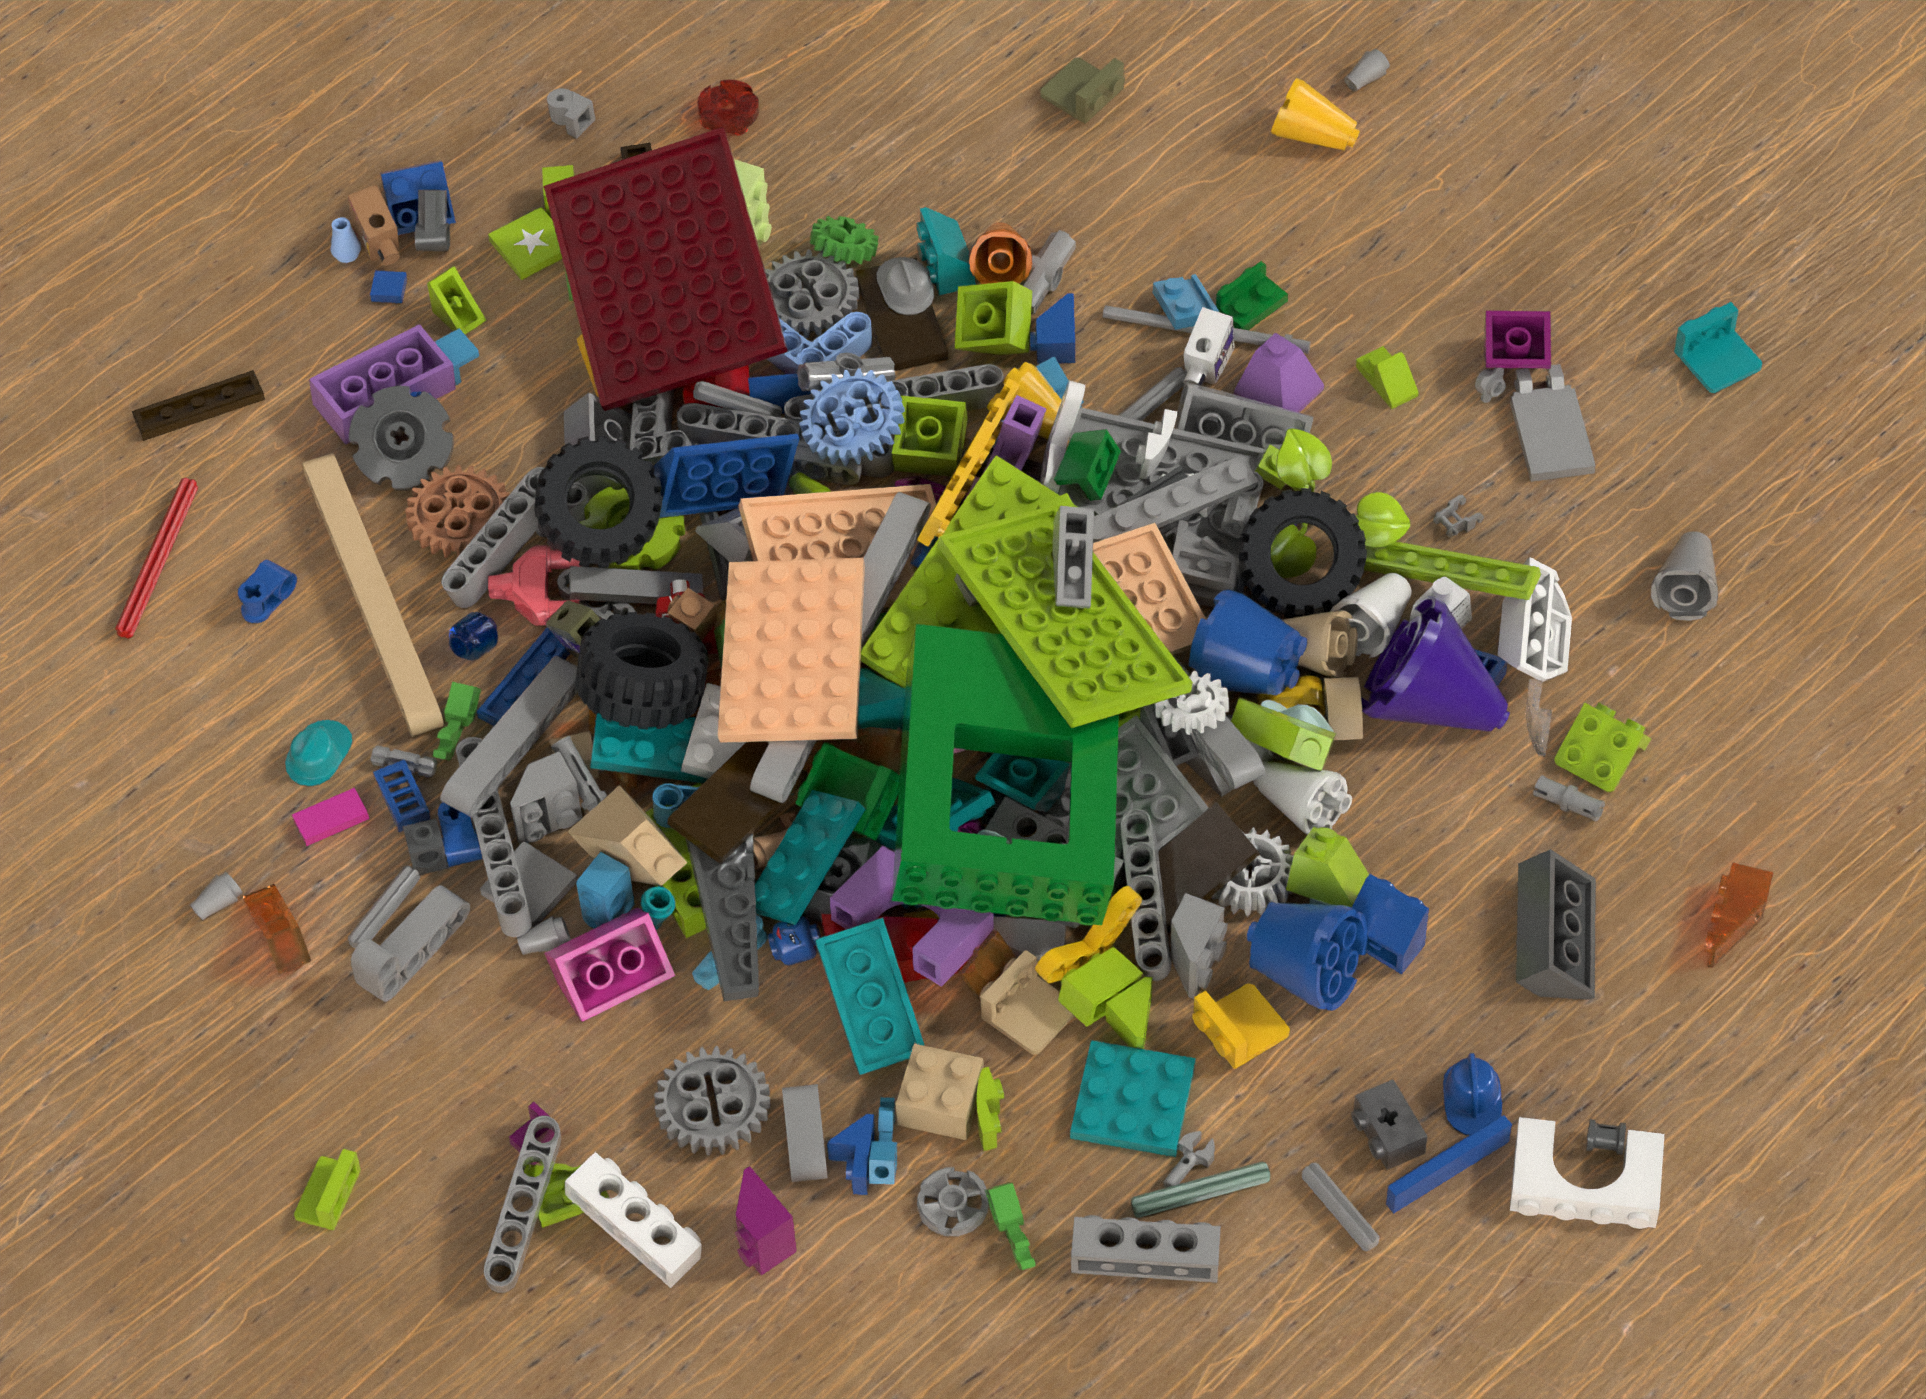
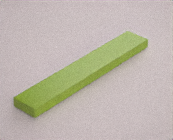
M1394 542L1383 547L1365 546L1367 550L1365 571L1382 574L1396 573L1404 578L1434 583L1441 577H1447L1464 589L1530 600L1541 576L1540 569L1536 566L1408 543Z

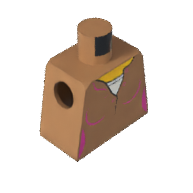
M377 184L348 195L351 226L368 258L373 261L380 258L384 265H391L397 262L400 258L398 253L397 227Z

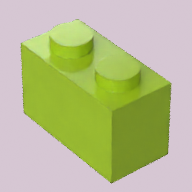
M1113 946L1102 954L1097 953L1093 955L1085 965L1077 970H1069L1061 980L1062 986L1058 1001L1088 1027L1106 1015V1002L1141 980L1143 972Z

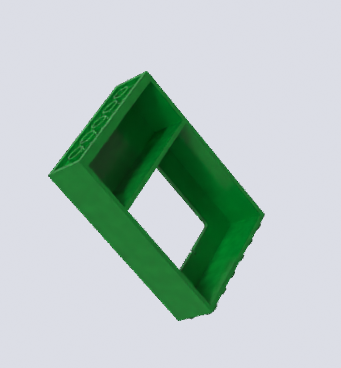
M916 624L906 671L892 901L903 902L908 905L938 906L943 909H966L978 913L1008 914L1012 917L1025 916L1042 918L1047 921L1059 920L1076 922L1082 925H1102L1114 887L1119 714L1071 728L1002 634ZM954 748L1071 762L1068 844L1012 838L1011 844H1007V838L952 831L949 826Z

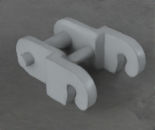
M1458 495L1450 500L1448 506L1437 512L1433 519L1435 524L1442 523L1448 529L1446 532L1448 537L1457 535L1462 530L1468 532L1475 528L1476 521L1481 523L1484 519L1480 512L1463 519L1455 512L1458 509V504H1465L1466 497L1464 495ZM1453 516L1458 522L1452 524L1448 518Z

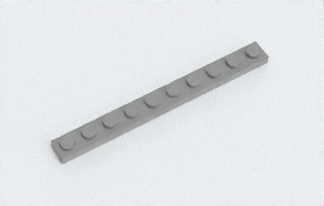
M1243 454L1094 516L1093 543L1153 523L1160 528L1253 489L1259 481ZM956 574L954 580L969 607L980 604L960 576Z

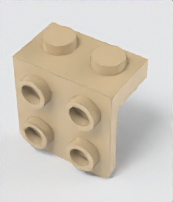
M1025 950L1017 959L1012 958L1006 964L1002 975L995 982L990 981L983 988L980 994L981 1019L1029 1053L1036 1055L1051 1042L1074 1015L1058 1001L1060 991L1037 976L1035 971L1037 957Z

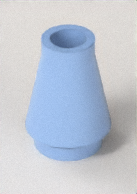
M340 217L332 222L330 251L338 261L343 263L352 262L359 256L361 243L352 229L350 221L347 218Z

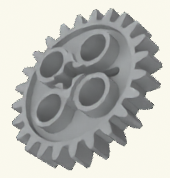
M807 250L806 255L801 257L798 251H795L793 259L783 255L782 264L772 261V270L765 269L778 317L798 333L799 331L804 332L805 338L809 337L811 331H815L819 337L822 335V329L828 330L843 317L852 313V310L858 308V279L854 277L853 269H846V262L844 260L836 263L833 256L825 259L822 256L823 251H820L816 257L812 256L811 250Z
M715 1046L712 1055H707L702 1047L699 1051V1057L695 1058L690 1052H686L687 1062L683 1063L675 1059V1071L670 1069L664 1070L665 1080L657 1081L659 1092L654 1093L656 1117L659 1118L661 1130L667 1129L668 1139L672 1140L678 1137L679 1148H683L688 1143H691L692 1153L695 1154L700 1146L705 1147L706 1155L710 1156L713 1147H718L723 1155L728 1144L735 1150H738V1140L741 1138L750 1143V1130L760 1133V1121L768 1120L766 1109L771 1108L770 1097H768L770 1095L769 1084H765L764 1072H758L756 1062L747 1065L746 1054L744 1053L737 1059H734L733 1049L731 1048L725 1055H720L718 1046ZM706 1075H710L721 1123L718 1127L714 1126L704 1079ZM725 1080L733 1081L730 1084H721V1082ZM689 1087L698 1088L694 1091H686V1089ZM732 1110L740 1111L735 1115L726 1114ZM696 1117H703V1118H705V1119H703L702 1121H699V1122L691 1121L692 1119H694V1118H696Z

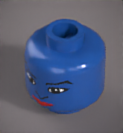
M804 916L800 917L796 925L783 921L778 922L773 926V933L768 934L770 948L775 960L781 959L784 965L790 966L811 960L817 955L815 940L821 938L820 930L817 924L810 925L808 919Z

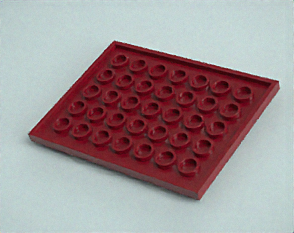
M724 127L543 186L600 404L604 411L788 352L733 153Z

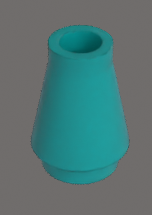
M660 886L648 889L641 897L642 911L649 913L656 930L661 927L662 923L675 909L673 895L668 889Z

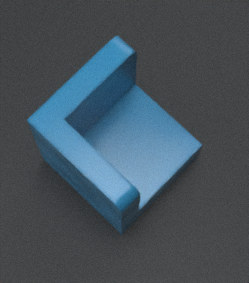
M458 328L435 341L437 346L453 363L455 386L461 383L459 368L479 357L478 349Z

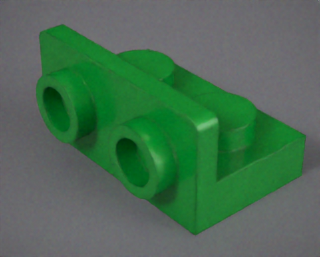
M1262 261L1253 267L1245 269L1241 276L1230 284L1223 285L1216 294V307L1219 313L1232 317L1233 328L1250 330L1288 302V293L1266 276L1267 265Z

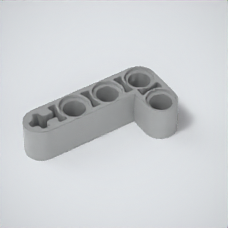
M674 389L633 402L629 449L633 450L636 447L643 453L642 459L645 462L650 460L653 466L672 448L692 446L683 431H671Z
M439 885L434 888L381 945H378L371 939H365L356 947L351 957L355 982L383 1002L391 1000L464 923L470 912V904L444 886Z

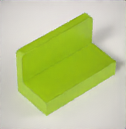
M343 1149L338 1160L325 1156L319 1157L294 1212L296 1220L334 1231L361 1171L356 1152Z

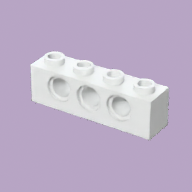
M595 1152L565 1181V1195L670 1288L701 1259L702 1244L699 1236L689 1227L682 1228L675 1222L673 1214L667 1207L662 1204L656 1205L647 1197L645 1189L636 1181L629 1182L622 1176L620 1168L611 1159H603ZM605 1190H612L618 1195L608 1199L602 1197L600 1193ZM632 1213H638L644 1219L633 1222L627 1216ZM665 1236L671 1242L666 1245H659L653 1240L656 1237Z

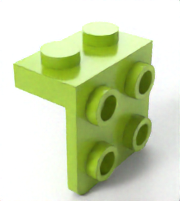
M1598 702L1594 708L1584 703L1558 750L1554 761L1556 765L1602 790L1613 792L1638 747L1646 750L1651 738L1643 734L1646 727L1628 718L1624 724L1613 718L1616 711Z

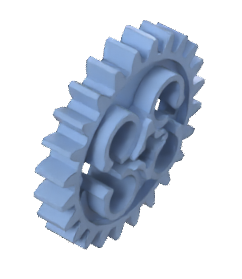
M860 368L857 369L854 376H850L848 370H844L843 378L841 379L832 374V383L828 384L822 380L820 381L823 388L821 391L811 390L814 400H804L807 410L800 411L803 421L799 423L803 431L802 436L812 453L817 452L821 460L828 456L833 465L839 458L844 466H847L850 458H854L856 464L859 465L861 456L866 455L871 461L873 460V451L876 450L881 454L885 453L882 445L884 443L893 445L894 441L891 434L900 435L901 431L898 424L905 422L902 416L905 408L899 391L896 390L892 381H886L883 374L876 378L873 370H870L866 376L863 375ZM863 397H868L877 416L875 422L871 418ZM880 397H881V405H882L883 407H885L886 409H884V408L882 409V408H881V406H880V404H879V402H878V400L880 399ZM830 412L832 413V416L836 422V425L841 435L844 436L836 437L835 432L831 426V423L827 417V415ZM819 425H820V426L823 425L824 430H825V432H826L825 436H823L824 431H823V429H822L821 427H819Z

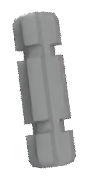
M376 746L372 750L371 763L373 765L384 767L385 765L389 766L405 759L412 774L418 772L421 776L432 777L436 773L437 760L435 758L427 756L420 758L419 754L397 749L390 751V748Z

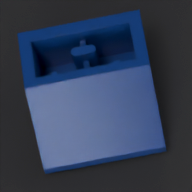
M441 160L380 173L387 207L396 224L398 235L415 232V226L418 223V190H447V223H456Z
M1369 874L1352 906L1357 912L1363 913L1366 918L1368 928L1366 954L1402 975L1425 946L1429 908L1418 898L1409 897L1397 890L1391 882Z

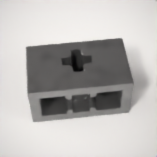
M1394 1080L1355 1095L1354 1111L1351 1112L1352 1120L1359 1131L1364 1130L1369 1139L1368 1146L1373 1157L1376 1160L1381 1159L1387 1170L1425 1154L1427 1134Z

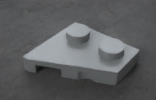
M1179 519L1172 556L1186 582L1221 591L1233 590L1239 559L1227 550L1220 549L1207 536L1201 539L1188 529L1189 524L1186 521Z

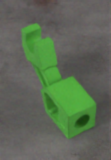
M452 682L444 712L445 722H448V725L438 732L437 738H440L438 749H434L432 757L450 761L454 756L455 747L464 727H468L475 719L481 688Z
M1007 1182L985 1189L994 1223L1000 1232L1005 1231L1019 1270L1036 1266L1035 1260L1031 1257L1029 1251V1240L1019 1227L1024 1225V1219L1013 1183Z

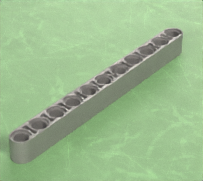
M901 492L895 495L864 556L865 577L861 650L897 582L930 513L931 503ZM817 740L770 741L755 770L750 790L784 803Z

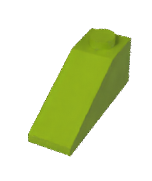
M1239 698L1231 719L1233 725L1245 739L1289 760L1319 771L1323 769L1336 735L1332 731Z

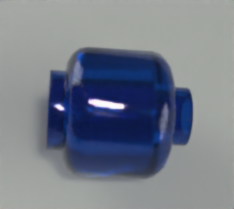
M470 612L452 625L449 631V646L456 656L469 661L478 660L496 647L498 643L496 623L492 618L480 612Z

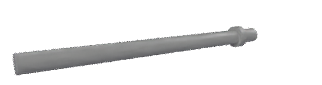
M1105 305L1103 310V318L1175 330L1168 317L1164 315ZM1194 326L1175 331L1192 333ZM1233 328L1234 341L1262 346L1272 336V334ZM1285 334L1283 338L1299 347L1303 353L1309 354L1311 341L1294 339L1293 335Z

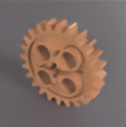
M457 465L455 472L450 473L447 467H444L443 475L441 476L431 472L432 481L421 479L422 489L413 487V497L407 498L408 508L405 509L408 530L412 532L414 541H420L422 549L430 546L431 554L433 555L442 549L444 558H447L451 551L456 552L458 557L510 495L509 492H506L505 484L503 482L498 483L495 474L487 478L486 469H482L478 474H475L472 465L466 472H462L460 465Z

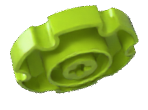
M612 487L603 489L584 507L585 520L579 523L592 529H608L620 524L629 511L628 493L624 488L620 490H614ZM684 515L659 518L653 537L649 543H645L643 550L636 556L630 555L627 562L620 565L616 562L609 563L608 568L641 570L644 567H651L653 570H657L666 565L676 556L681 548L679 536L685 535Z

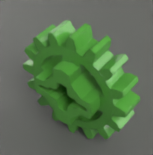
M827 216L826 221L819 218L817 223L813 224L810 244L815 245V251H823L822 256H833L836 262L844 260L847 264H850L851 260L862 264L863 259L871 261L872 256L875 257L879 237L874 235L873 229H866V224H856L852 218L838 216V220H834L832 217Z

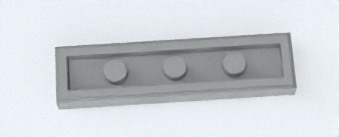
M570 566L569 594L570 599L657 604L658 598L671 596L670 583L672 581L687 580L690 583V589L696 593H703L702 574Z

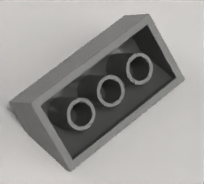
M1550 849L1518 863L1516 983L1539 997L1590 1000L1595 998L1596 878Z

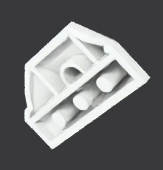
M1529 557L1524 564L1539 567L1541 576L1530 600L1505 596L1502 603L1498 656L1514 668L1544 682L1568 671L1572 616L1565 595L1557 583L1559 581L1557 571Z

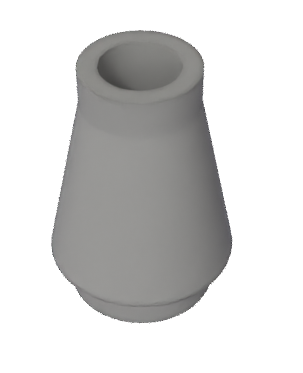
M1373 49L1371 52L1366 51L1352 71L1344 78V81L1349 89L1357 92L1360 88L1385 76L1386 70L1390 67L1389 61L1377 49Z
M225 871L220 876L217 874L214 876L196 900L190 904V907L203 921L208 916L237 902V897L243 891Z
M552 916L531 928L525 935L517 937L522 954L526 955L534 952L550 951L570 941L571 938L563 917L555 919Z

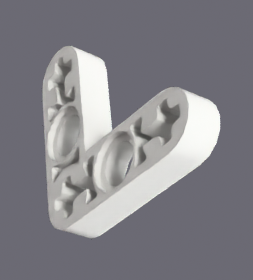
M1070 380L1066 386L1046 444L1040 480L1041 484L1057 494L1060 485L1056 484L1054 478L1065 454L1085 391L1084 384Z

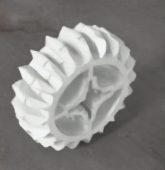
M1254 827L1251 829L1250 834L1244 835L1260 852V855L1211 896L1212 899H1219L1221 907L1231 905L1233 914L1239 909L1244 910L1247 918L1251 914V910H1257L1262 916L1270 902L1286 903L1288 894H1292L1291 891L1286 890L1294 855H1291L1289 845H1282L1280 836L1270 839L1268 830L1262 835L1256 834L1257 832ZM1249 866H1253L1251 879L1248 878Z

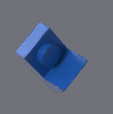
M866 1114L827 1143L829 1160L847 1162L846 1180H852L853 1194H868L869 1157L871 1143L875 1139L874 1114Z

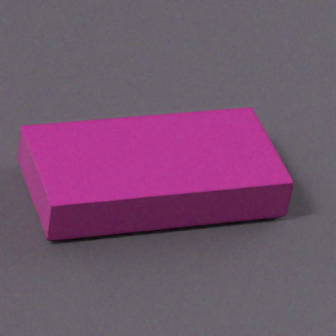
M352 788L294 813L292 818L306 846H309L368 820L369 815L355 788Z

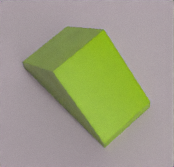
M452 266L427 283L432 312L452 331L460 328L464 334H467L487 321L455 266Z
M1152 977L1142 978L1106 1002V1022L1129 1047L1145 1048L1152 1000Z

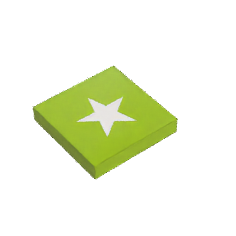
M542 207L488 234L489 242L521 280L562 259L553 221Z

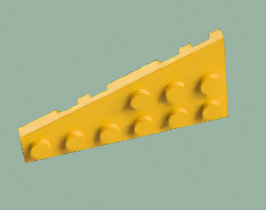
M1008 378L918 536L917 541L927 547L934 536L938 538L943 536L976 473L988 456L1002 428L1003 422L1000 419L1020 386L1017 382Z

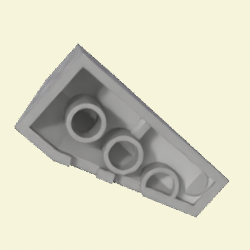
M1185 382L1177 410L1175 429L1267 449L1269 445L1280 449L1287 429L1293 428L1310 433L1314 417Z

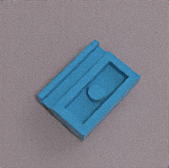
M1196 274L1191 275V279L1187 280L1179 277L1153 282L1152 293L1175 330L1195 326L1202 307L1219 312Z

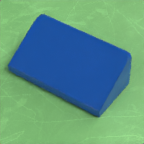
M797 373L748 378L750 397L780 406L782 414L785 413L784 406L788 400L797 396L812 394L811 391L801 390L798 385Z

